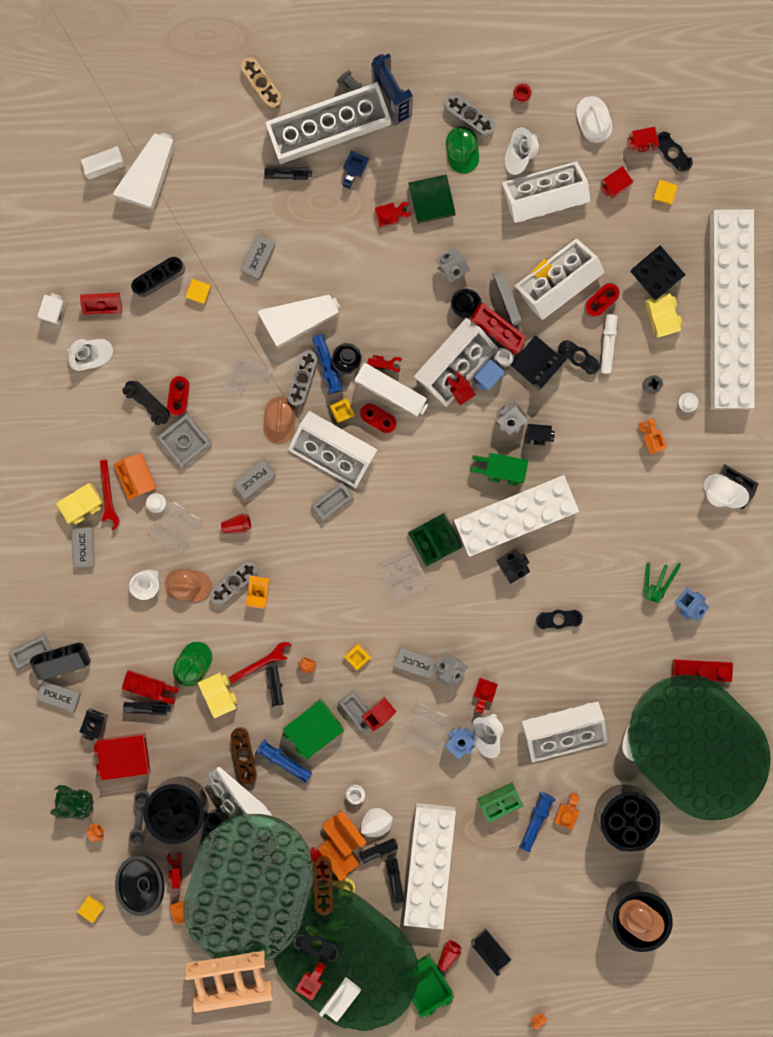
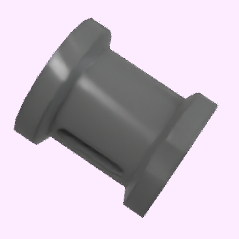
M350 70L343 73L337 80L338 85L341 84L347 92L362 88V84L352 77Z
M657 375L649 376L643 382V390L648 394L659 392L663 387L662 379ZM652 381L653 383H657V386L654 387V390L653 387H649L648 385Z

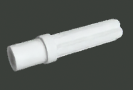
M606 315L600 372L604 374H610L612 370L615 336H617V315Z

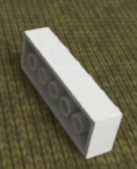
M378 82L265 123L279 163L283 164L390 126L391 118Z
M562 475L453 521L466 553L470 557L575 514L579 510L566 478Z
M416 803L404 926L442 930L444 928L456 814L455 807Z

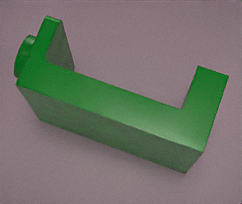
M320 698L293 721L283 727L284 732L282 734L289 743L291 741L294 743L296 753L301 758L305 757L308 760L344 732L345 728Z
M430 953L396 972V979L400 985H403L418 1010L420 1018L424 1016L426 1018L430 1017L439 1007H446L453 1002L454 992Z

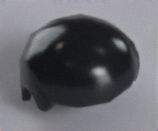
M469 288L456 291L450 300L451 309L454 314L461 318L472 317L477 306L482 303L479 294Z
M343 343L334 349L331 361L334 369L339 373L351 374L360 366L362 355L359 348L354 344Z

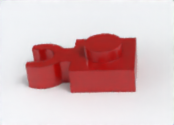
M394 202L375 207L379 227L399 223L398 217L400 216L402 218L410 217L411 212H402V208L408 206V202H402L396 208Z
M456 371L457 378L455 380H451L449 377L446 379L452 386L449 390L461 406L476 394L466 378L463 379V376Z

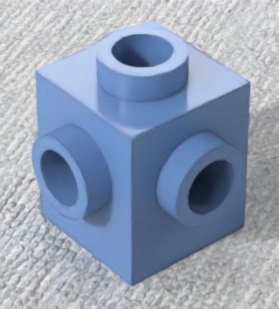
M688 588L674 602L681 609L679 613L687 620L692 618L696 622L710 608L704 602L706 598L699 592L694 593Z
M460 726L458 729L453 728L447 735L449 738L444 743L460 759L464 754L468 755L475 748L473 745L475 743L473 739L475 735L467 727L463 729ZM460 739L464 740L463 743H458Z

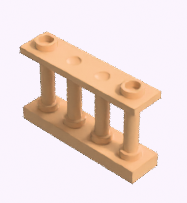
M252 952L186 963L185 978L186 980L194 979L197 993H194L193 998L194 1012L272 1001V982H264L261 968H265V952ZM253 969L256 983L244 985L241 971ZM233 973L236 986L225 988L222 974ZM214 976L217 989L205 991L202 978Z

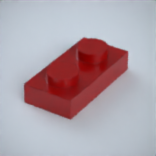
M120 292L80 294L83 315L122 313L123 307Z

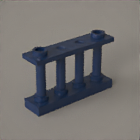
M390 54L378 55L371 63L372 84L378 82V85L382 87L391 103V120L394 125H397L412 116L413 95L410 89L406 91L401 90L392 75Z

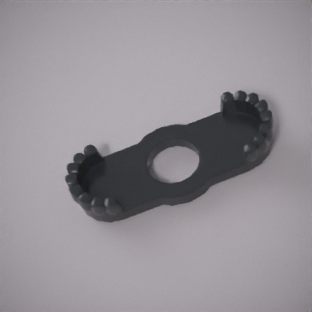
M660 132L657 135L658 149L663 153L664 158L671 162L680 172H686L691 169L693 165L692 158L687 157L682 147L670 137V133ZM674 147L678 149V157H669V148Z
M564 340L558 345V352L568 358L573 365L585 370L586 374L592 375L598 372L600 367L598 360L591 356L585 348L579 347L568 340ZM578 351L583 352L585 355V359L581 363L574 360V354Z
M575 609L541 612L537 616L536 624L543 630L546 628L562 629L568 626L577 627L582 623L583 615ZM558 613L564 616V622L561 625H556L553 621V617Z
M299 933L293 940V945L297 950L303 949L309 951L312 955L328 958L329 962L338 958V946L321 936ZM313 941H320L323 945L322 950H313Z

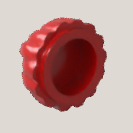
M518 84L513 90L514 99L521 103L529 101L532 90L527 84Z

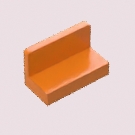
M142 453L123 458L113 464L128 500L156 489Z
M338 811L322 824V828L343 856L349 855L357 847H362L367 843L343 811Z
M331 838L319 844L318 850L322 856H327L331 860L332 870L340 881L347 877V873L359 866V862L354 854L351 852L349 855L343 856Z

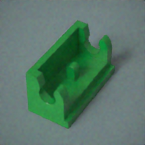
M513 782L477 798L488 823L524 807Z

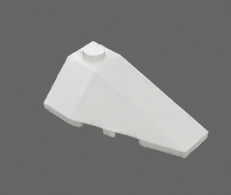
M217 767L206 774L214 794L220 797L222 802L220 806L221 811L226 812L229 819L227 825L240 845L261 835L276 823L265 805L223 769Z

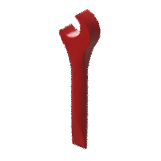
M100 460L104 494V513L101 521L112 520L114 526L111 530H115L120 525V518L112 502L108 460Z
M289 642L279 643L270 654L228 678L233 684L271 662L286 660L288 657L283 654L282 650L285 646L291 647L292 644Z

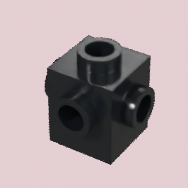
M517 548L496 560L510 584L530 573L527 566L530 563L524 553L520 554Z

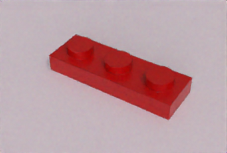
M484 303L477 306L471 318L472 322L513 354L520 352L527 337Z
M673 659L672 679L732 682L733 662Z

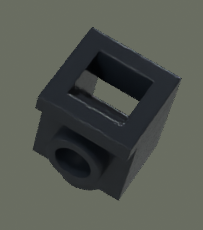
M527 424L525 444L529 445L531 441H534V445L545 446L546 442H554L555 430H552V426Z
M91 708L88 709L79 731L83 734L82 737L94 741V738H100L108 715ZM89 723L95 725L94 730L89 729Z

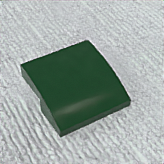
M447 174L408 183L417 224L456 215Z
M445 512L408 532L426 567L463 547Z

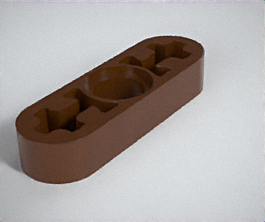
M237 727L231 733V742L238 775L242 783L251 784L257 777V770L250 736L246 728ZM237 731H240L241 734H245V737H243L242 742L243 745L247 743L248 746H241L237 749L236 745H240L239 739H235V736L238 733ZM241 750L249 752L250 757L248 760H240L238 754ZM251 762L252 765H248V770L250 773L253 772V775L248 780L247 777H243V774L246 772L245 766L241 768L240 765H246Z
M319 856L315 859L313 867L315 909L319 914L327 915L333 909L332 864L327 856ZM320 861H324L325 865H328L325 867V875H321V868L317 866L320 865ZM321 880L327 881L329 883L328 889L320 890L317 886L318 882ZM322 895H326V904H330L326 906V909H322V906L318 905L322 903Z

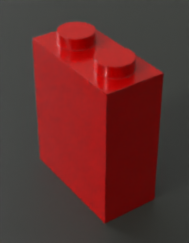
M146 732L101 738L94 744V755L98 756L99 764H96L97 775L101 777V781L146 775L151 772Z

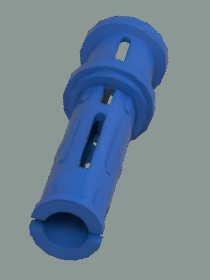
M324 334L312 337L324 372L322 377L326 380L329 389L327 391L328 395L344 390L345 388L341 385L338 376L339 372L333 367Z
M264 738L255 754L262 755L269 760L270 764L275 763L306 783L312 772L281 753L282 751L279 747L275 748L267 743V739Z
M539 792V800L536 807L532 809L534 814L519 845V848H523L527 852H531L544 818L547 819L549 817L548 812L552 802L556 801V798L544 792Z

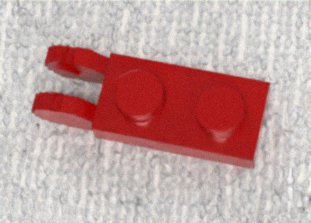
M127 670L121 688L122 690L169 704H174L175 699L161 695L163 688L173 693H178L179 691L178 687L167 684L165 681L131 670Z

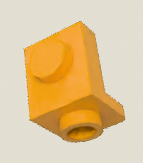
M250 576L246 606L265 609L269 593V578Z

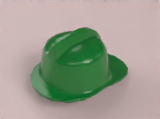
M467 127L452 129L446 137L449 164L458 173L466 174L472 172L479 163L476 135Z
M192 642L182 650L173 667V675L178 683L184 686L198 684L212 662L210 648L205 643Z

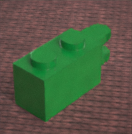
M489 453L488 458L476 455L472 457V460L486 462L487 465L486 470L470 467V472L484 474L485 477H489L488 481L500 483L501 479L508 481V485L518 487L520 483L523 484L525 482L529 461L527 459L496 453Z

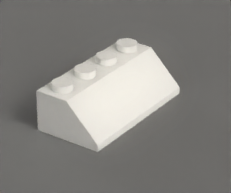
M577 161L502 182L508 208L514 223L591 202L588 181Z
M576 238L547 260L548 263L517 283L515 288L532 311L544 320L604 274L605 271L598 257ZM550 263L553 267L548 272L551 279L549 283L544 277L537 279L534 275Z
M466 318L414 377L447 407L454 399V396L449 390L452 386L447 382L446 378L449 377L451 380H455L457 378L455 372L458 371L463 376V379L466 378L469 382L499 348L478 325Z
M310 411L300 423L288 448L290 452L355 489L377 452L376 448Z
M599 702L587 703L583 706L568 708L563 711L522 721L532 763L608 743L605 719Z

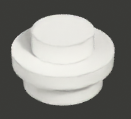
M500 348L494 354V361L499 367H508L513 362V353L507 348Z
M693 393L683 394L678 401L680 409L688 413L696 410L699 403L698 398Z
M154 493L147 498L146 506L151 512L159 513L165 509L166 500L163 495Z
M352 785L346 791V799L350 804L358 805L364 801L365 791L359 785Z

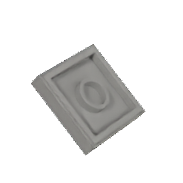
M188 413L156 437L180 468H183L212 445Z

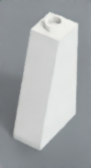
M162 132L160 135L153 134L115 189L113 195L117 199L154 211L176 145L174 140L171 139V135Z
M330 295L262 309L258 311V314L277 348H280L339 315L338 309L341 307L336 298L332 299Z
M366 363L363 364L355 378L356 384L418 417L419 413L423 415L428 406L425 403L427 398Z

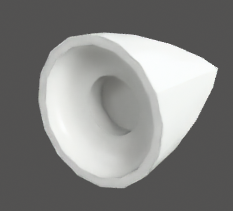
M144 570L135 574L129 582V592L141 600L153 598L159 589V572L156 570Z
M382 808L368 810L361 822V834L368 837L385 835L392 826L393 817Z

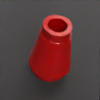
M243 513L221 522V529L224 534L247 532L252 527L249 515Z
M448 940L447 943H444L439 963L437 964L441 970L448 971L461 955V945L453 940Z

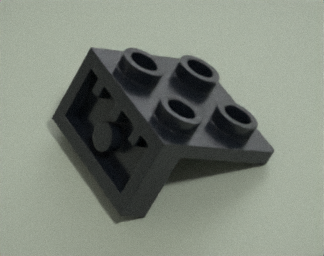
M661 245L630 270V273L653 300H657L685 276V273Z
M534 336L511 363V367L540 391L567 358L562 353L558 355L539 337Z

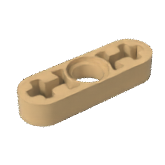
M253 57L245 58L241 63V69L257 94L268 108L277 109L282 103L281 94L258 61ZM248 63H249L250 65L255 64V65L253 66L254 71L256 72V75H255V76L253 75V73L251 72V70L248 69V70L246 71V69H247L246 64H248ZM258 79H266L267 85L264 88H258L256 86ZM269 90L273 97L277 96V102H268L270 99L265 92Z

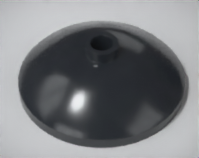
M137 855L126 859L119 867L115 880V889L120 904L127 912L135 916H145L153 913L160 906L164 896L165 883L159 866L151 858Z

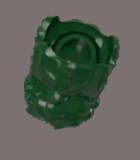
M66 785L55 787L54 790H58L55 798V808L50 811V814L54 815L57 819L72 818L83 820L86 817L88 818L90 813L93 812V796L87 790L79 789L76 791Z

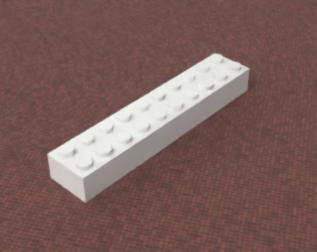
M754 209L713 210L710 213V410H749L755 408Z

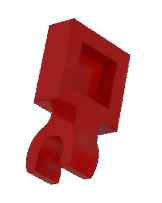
M373 355L372 358H368L367 364L376 369L400 372V369L395 368L393 364L396 361L402 362V358L394 357L388 361L384 360L383 356Z
M479 677L473 694L474 697L478 698L475 712L483 714L486 701H493L498 686L497 683Z
M171 852L167 855V862L172 866V871H169L168 881L172 883V889H180L182 886L181 861L183 855L181 852L178 853L177 860L171 858Z
M319 962L312 975L306 971L295 991L312 1001L323 983L319 980V977L326 966Z

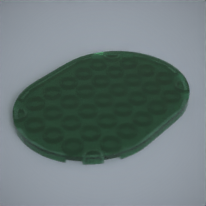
M681 674L660 680L640 697L632 711L628 728V743L630 744L632 758L640 772L673 805L692 817L716 821L736 816L756 801L764 789L769 776L771 760L769 744L759 723L722 686L708 678Z
M244 814L222 822L205 837L198 849L184 900V919L191 938L208 956L216 959L264 951L265 960L268 961L279 955L281 951L292 943L303 919L314 874L311 852L306 841L296 829L285 821L270 815Z
M318 887L320 890L328 889V887ZM332 887L333 909L327 915H321L315 909L314 888L294 897L283 908L272 930V959L283 982L296 995L320 1013L322 1007L344 978L347 977L361 988L360 993L337 1022L326 1013L323 1015L325 1019L339 1027L359 1031L374 1030L387 1026L397 1020L411 1004L419 981L418 959L410 940L404 932L361 896L346 889ZM322 895V903L318 904L322 906V909H326V906L330 905L326 904V895ZM299 933L321 936L338 946V958L329 962L328 958L312 955L309 951L303 949L297 950L293 945V940ZM320 941L312 942L313 950H322L323 945ZM320 962L326 966L319 977V980L323 983L311 1001L295 991L306 971L312 975Z

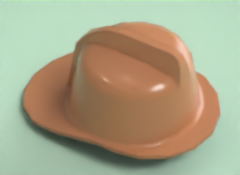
M282 396L275 397L265 407L264 434L271 442L277 444L288 441L295 429L296 409L295 406L289 403L288 398Z
M174 570L168 574L165 580L167 594L171 598L180 601L200 602L210 595L212 589L209 577L203 572L194 570Z
M630 900L622 905L619 911V919L626 930L638 939L650 942L662 935L664 921L658 912L640 900Z

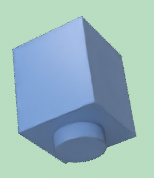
M490 359L473 378L476 380L474 384L482 391L484 389L489 391L505 372Z

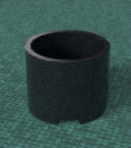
M182 776L170 778L162 782L148 797L144 806V822L148 831L157 840L167 844H181L190 840L198 833L208 815L209 802L203 787L195 780ZM177 804L181 805L179 812L175 811Z
M621 784L609 788L600 796L595 807V820L598 828L606 840L620 851H642L652 845L659 835L661 824L660 812L646 793L635 786ZM627 816L633 820L631 823L626 821L625 818Z
M639 881L627 882L612 892L607 901V920L617 939L626 948L636 952H649L662 946L669 938L673 926L672 913L664 899L651 885ZM630 900H640L646 903L663 918L664 931L662 935L651 942L638 939L626 930L620 922L619 911L622 905Z

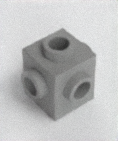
M456 247L436 259L439 266L437 268L438 273L442 278L446 277L450 283L470 271L464 256Z
M515 400L508 406H502L497 411L496 424L502 432L506 431L509 435L513 432H519L523 428V424L528 421L527 414Z
M445 652L433 672L439 676L437 679L443 684L448 685V683L457 686L469 666Z

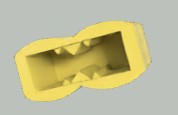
M667 293L660 296L657 300L650 298L645 301L656 338L681 331L683 322L681 316L676 314L677 301L674 296Z
M92 483L86 484L56 503L67 523H74L75 525L85 520L84 516L89 512L94 514L101 510V505L104 504Z
M220 671L198 682L214 719L236 709L238 700L235 693H230L228 689L230 682L226 674L222 675Z

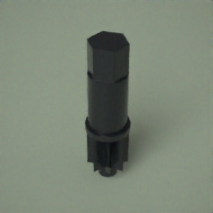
M265 167L264 176L265 179L308 180V177H312V171H309L308 167Z
M124 702L123 712L167 715L168 712H171V706L163 702Z
M388 855V860H385L392 900L393 903H400L404 901L398 862L396 858H393V855Z

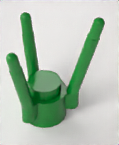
M647 563L645 584L642 591L646 593L644 598L659 603L678 572L681 563L676 565L663 588L661 584L668 565H664L657 585L651 584L649 587L650 563Z

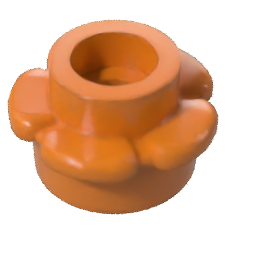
M302 657L301 662H298L300 670L308 674L311 671L315 672L317 663L309 658Z
M90 824L86 834L92 842L102 841L104 829L99 824Z
M538 1012L530 1020L532 1022L530 1027L533 1026L537 1031L548 1020L544 1016L545 1013L541 1015Z

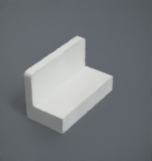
M118 146L81 159L85 170L84 174L89 180L125 167Z
M345 977L322 1007L319 1015L322 1017L326 1013L337 1022L360 993L361 988Z

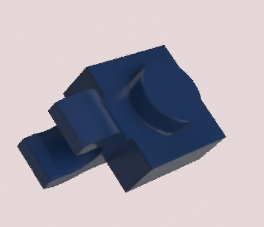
M354 151L350 152L343 167V170L347 172L343 181L344 187L350 189L355 176L362 177L369 158Z

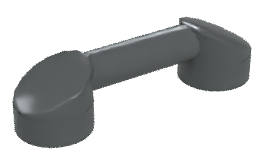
M139 790L134 795V802L137 808L134 828L130 831L129 841L135 846L141 845L145 840V833L142 829L145 803L150 796L146 790Z

